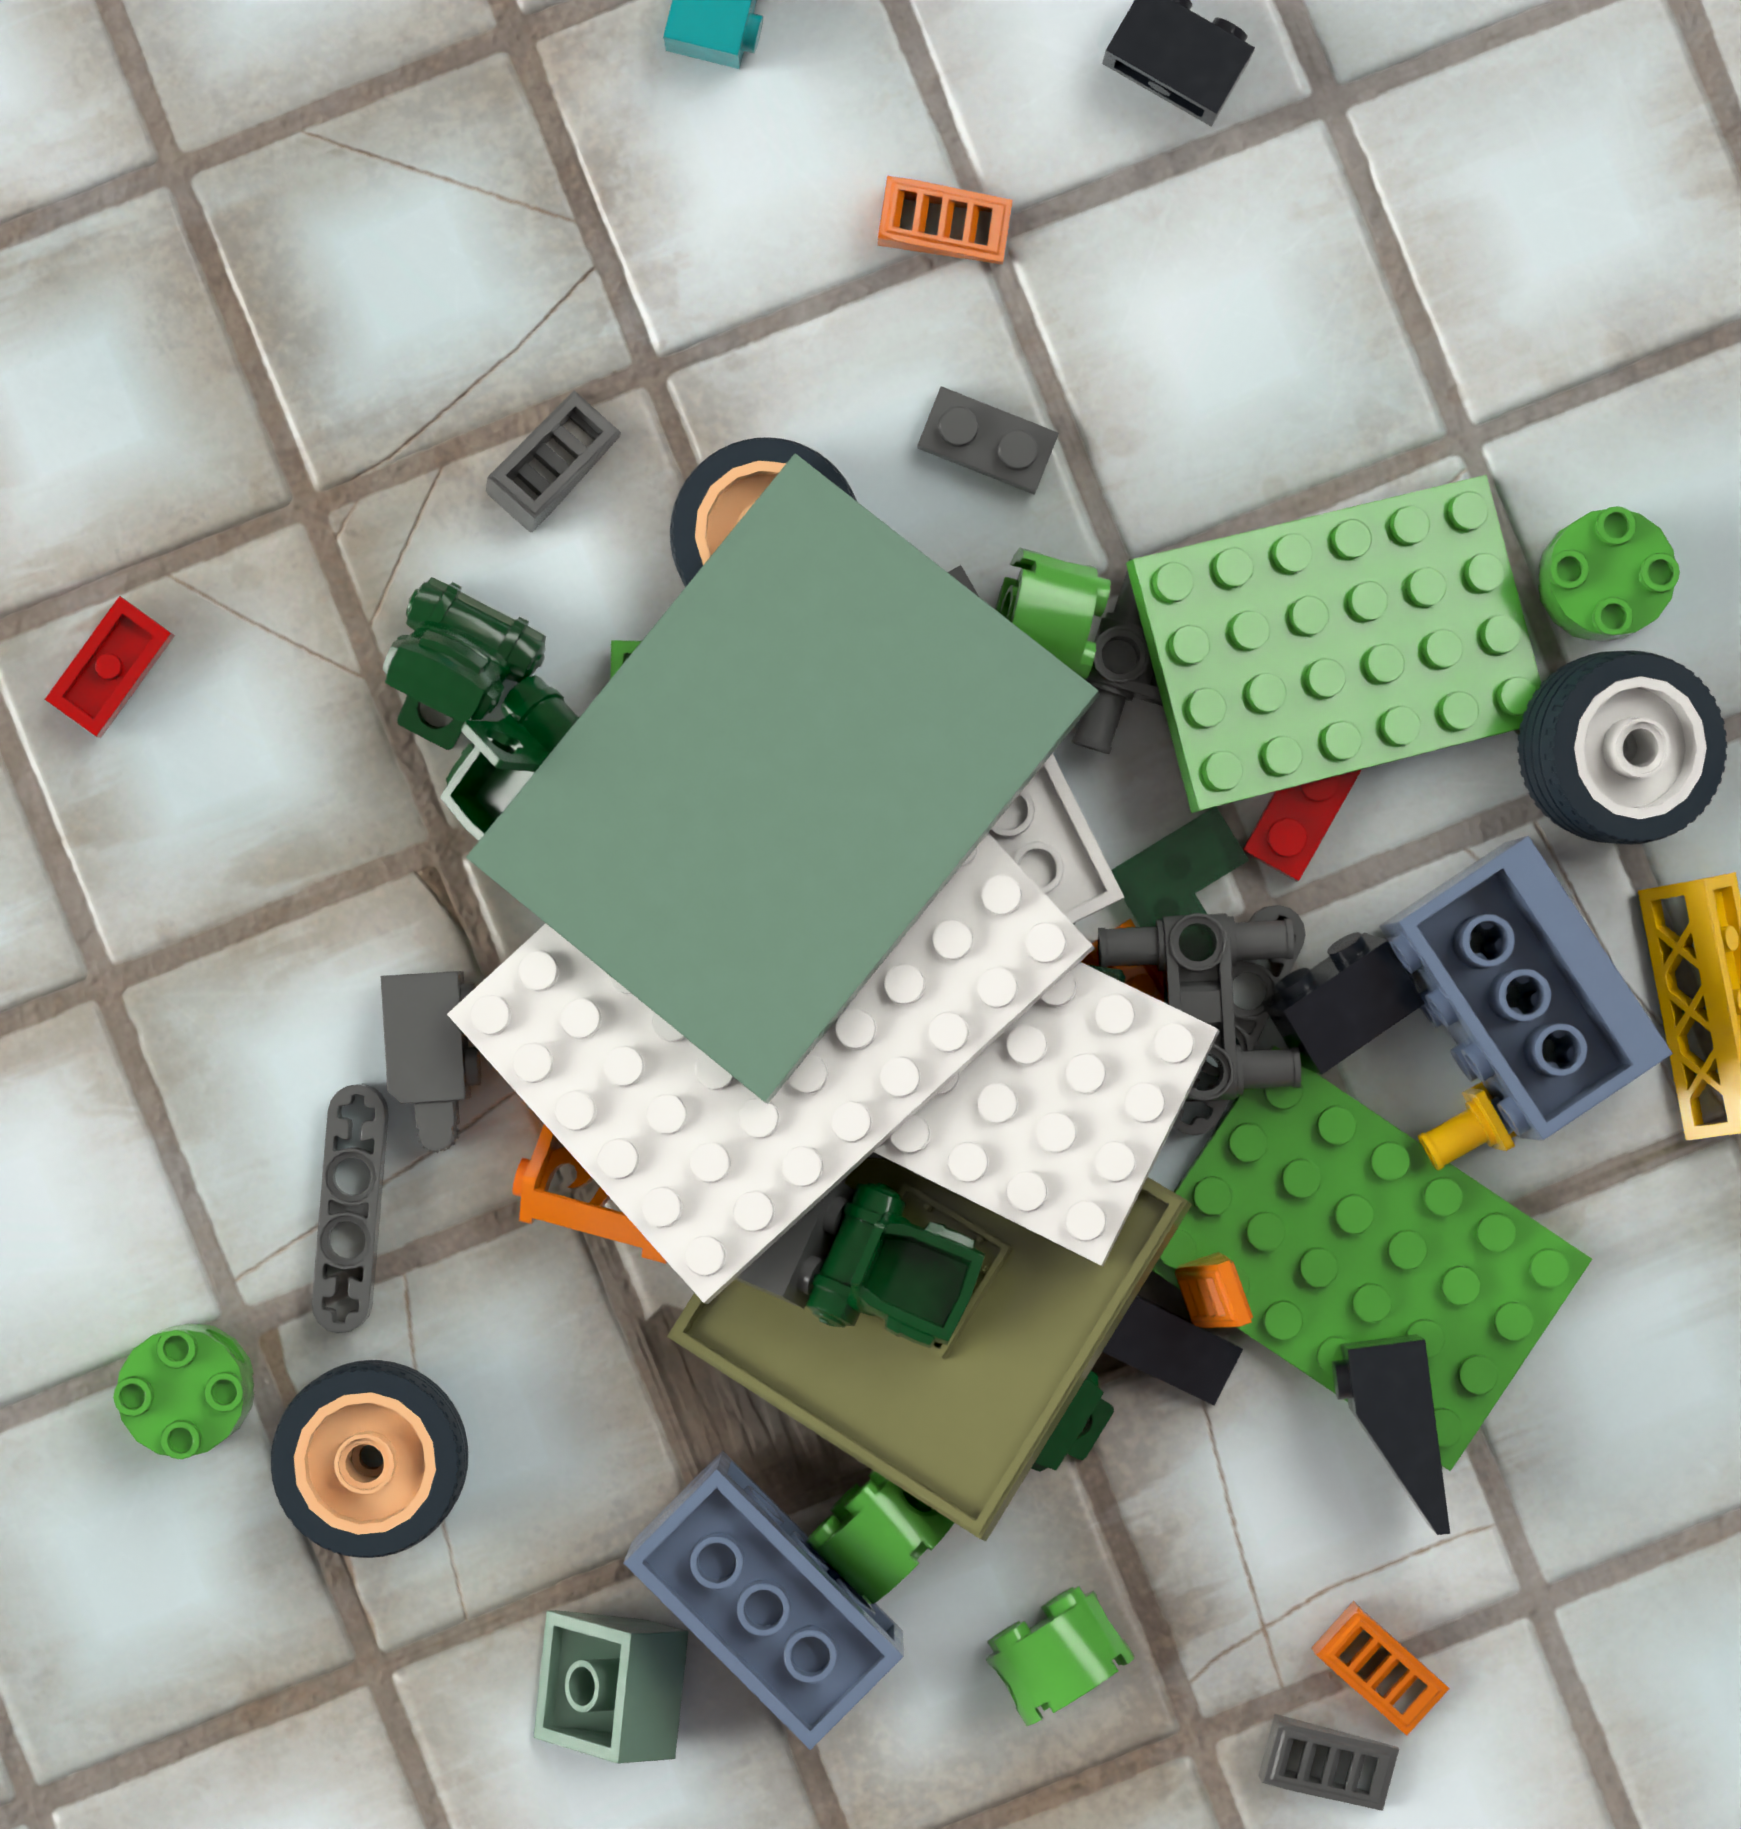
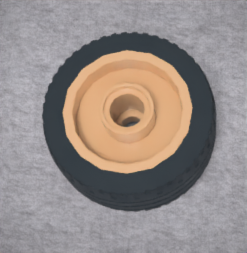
M762 437L746 439L725 446L708 456L692 471L684 482L676 498L671 515V551L676 569L684 586L686 587L795 453L856 500L845 477L827 458L817 451L795 441L782 438Z
M364 1360L347 1363L329 1370L305 1386L294 1397L281 1416L271 1449L272 1482L279 1504L288 1519L305 1537H308L310 1541L322 1548L344 1556L358 1558L384 1557L411 1548L428 1537L439 1527L456 1504L463 1489L468 1469V1443L465 1428L457 1409L447 1394L436 1383L419 1371L402 1364L383 1360ZM364 1446H374L381 1452L384 1459L381 1466L369 1467L363 1462L361 1452Z

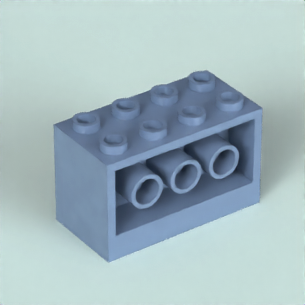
M1529 836L1503 843L1379 926L1405 970L1411 974L1422 991L1419 994L1425 1004L1420 1009L1435 1028L1442 1024L1446 1027L1457 1046L1450 1050L1455 1062L1471 1082L1477 1078L1482 1081L1493 1099L1490 1101L1509 1134L1514 1131L1522 1139L1545 1140L1673 1054ZM1472 931H1480L1484 936L1483 954H1474L1470 947ZM1508 985H1516L1519 989L1518 1007H1509L1506 1001ZM1545 1039H1552L1555 1044L1554 1059L1552 1061H1545L1542 1055L1543 1041Z
M722 1450L632 1541L623 1563L811 1750L904 1657L903 1630L876 1603L869 1604L806 1542L809 1536Z

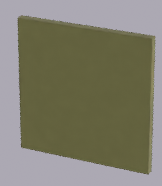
M865 1159L848 1175L845 1181L846 1185L855 1190L858 1183L877 1184L879 1182L885 1184L901 1195L900 1198L906 1203L902 1217L923 1228L930 1221L945 1224L946 1227L976 1241L975 1248L985 1253L970 1302L948 1345L935 1342L931 1348L913 1343L901 1336L897 1337L885 1329V1319L877 1315L870 1316L860 1313L855 1326H846L845 1328L829 1326L820 1322L819 1318L813 1315L812 1311L806 1306L804 1309L737 1280L731 1282L709 1304L703 1303L694 1293L667 1337L977 1538L987 1541L1192 1204L1147 1177L1102 1267L890 1160Z

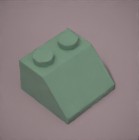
M559 1610L547 1611L534 1738L617 1764L675 1759L688 1631L646 1619Z

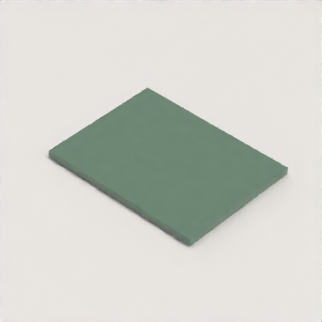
M795 453L473 847L466 858L757 1097L768 1104L1091 707L1100 693L1099 690Z

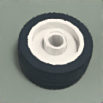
M1633 650L1606 651L1590 654L1567 663L1541 683L1540 688L1532 695L1533 698L1529 700L1528 708L1522 716L1523 721L1519 727L1521 730L1520 735H1518L1519 747H1517V753H1519L1518 764L1521 766V777L1524 778L1525 782L1523 783L1528 788V794L1534 799V804L1541 809L1542 813L1551 819L1550 821L1560 828L1590 841L1632 845L1648 843L1674 835L1686 828L1687 824L1693 823L1697 819L1696 817L1704 812V808L1711 803V798L1716 794L1717 787L1722 781L1721 776L1725 771L1724 763L1727 760V742L1725 737L1727 733L1724 730L1723 724L1725 722L1721 718V710L1716 705V699L1710 694L1709 688L1702 683L1703 681L1694 675V672L1672 659L1654 653Z

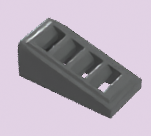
M573 391L488 476L486 492L526 530L533 532L617 441L621 432L576 391ZM569 418L594 440L588 447L563 426ZM551 438L575 458L570 465L546 445ZM534 457L557 477L552 484L529 465ZM516 477L539 496L535 501L513 482Z
M1275 1714L1258 1776L1262 1783L1383 1811L1399 1748ZM1294 1739L1305 1741L1297 1772L1286 1769ZM1318 1744L1328 1746L1320 1778L1310 1776ZM1342 1750L1353 1752L1344 1784L1333 1782ZM1366 1755L1378 1758L1369 1791L1357 1788Z

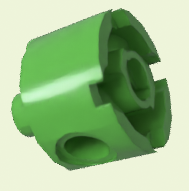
M1615 506L1591 511L1555 534L1541 555L1538 590L1540 602L1552 621L1570 635L1589 641H1610L1629 636L1658 619L1672 599L1680 570L1672 546L1657 525L1640 513Z
M1019 548L1014 554L1010 565L1021 568L1017 580L1009 577L1004 578L995 610L1086 680L1090 674L1096 652V643L1087 639L1093 616L1101 617L1105 611L1110 593V580L1098 577L1097 569L1093 566L1065 562L1039 552Z
M187 1323L165 1328L150 1336L131 1351L119 1371L118 1384L114 1389L113 1399L116 1408L119 1410L121 1421L138 1443L159 1455L170 1456L174 1459H185L210 1451L240 1429L253 1406L255 1391L253 1392L254 1381L252 1376L254 1372L250 1358L235 1338L215 1326Z
M872 1470L868 1475L871 1479L862 1487L857 1483L854 1484L830 1509L833 1514L827 1517L806 1540L869 1604L878 1602L896 1587L919 1564L917 1560L927 1548L932 1551L954 1525L953 1521Z
M1080 1586L1076 1588L1071 1587L1041 1606L1047 1616L1031 1628L1028 1627L1025 1621L1021 1623L1018 1621L987 1641L993 1653L986 1658V1661L1005 1683L1015 1702L1016 1710L1026 1726L1042 1720L1043 1716L1037 1707L1041 1706L1044 1711L1051 1708L1052 1712L1055 1713L1116 1674L1119 1670L1112 1661L1113 1659H1115L1118 1666H1124L1134 1660L1133 1652L1108 1620L1094 1590L1084 1594Z

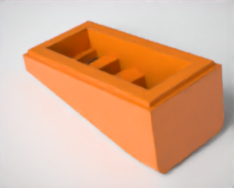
M887 176L878 233V246L1003 265L1013 200L919 180ZM904 199L916 201L912 231L900 228ZM929 203L941 205L937 236L925 233ZM954 207L967 209L962 241L950 238ZM979 211L992 212L987 246L975 243Z
M1216 1252L1176 1268L1175 1276L1194 1325L1200 1328L1240 1327L1252 1323L1253 1315L1235 1264L1227 1256Z
M1354 1601L1311 1647L1317 1657L1406 1736L1450 1689ZM1365 1630L1372 1637L1346 1663L1339 1656ZM1383 1646L1390 1653L1364 1679L1358 1674V1671ZM1401 1662L1408 1668L1407 1671L1382 1696L1376 1688ZM1419 1678L1427 1687L1401 1713L1393 1705Z

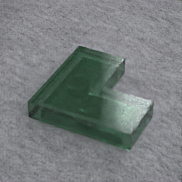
M1214 807L1111 871L1125 897L1122 900L1139 927L1155 926V921L1160 920L1162 916L1191 915L1195 913L1207 914L1195 893L1246 863L1249 859L1218 808ZM1189 926L1183 929L1178 943L1182 954L1191 961L1200 962L1207 959L1212 951V940L1208 932L1198 926Z

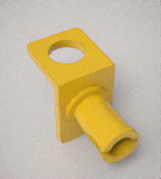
M1482 1082L1462 1092L1466 1100L1465 1106L1467 1110L1432 1130L1418 1135L1419 1142L1437 1171L1484 1143H1487L1488 1146L1503 1151H1508L1515 1147L1511 1138L1517 1136L1514 1131L1510 1134L1508 1133L1490 1101L1493 1099Z

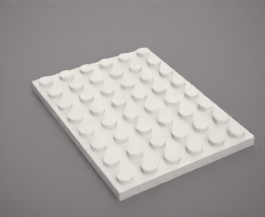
M987 833L768 1104L757 1097L546 923L447 1015L701 1301L709 1304L1095 948L996 840Z

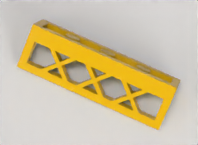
M1736 872L1638 890L1667 1045L1673 1053L1670 1056L1685 1139L1687 1141L1740 1134L1741 897ZM1684 895L1689 923L1681 937L1666 926L1661 899ZM1683 958L1699 970L1701 987L1693 1000L1677 986L1675 971ZM1695 1021L1711 1032L1713 1050L1705 1062L1689 1049L1687 1034ZM1707 1083L1723 1095L1727 1121L1704 1124L1699 1096Z

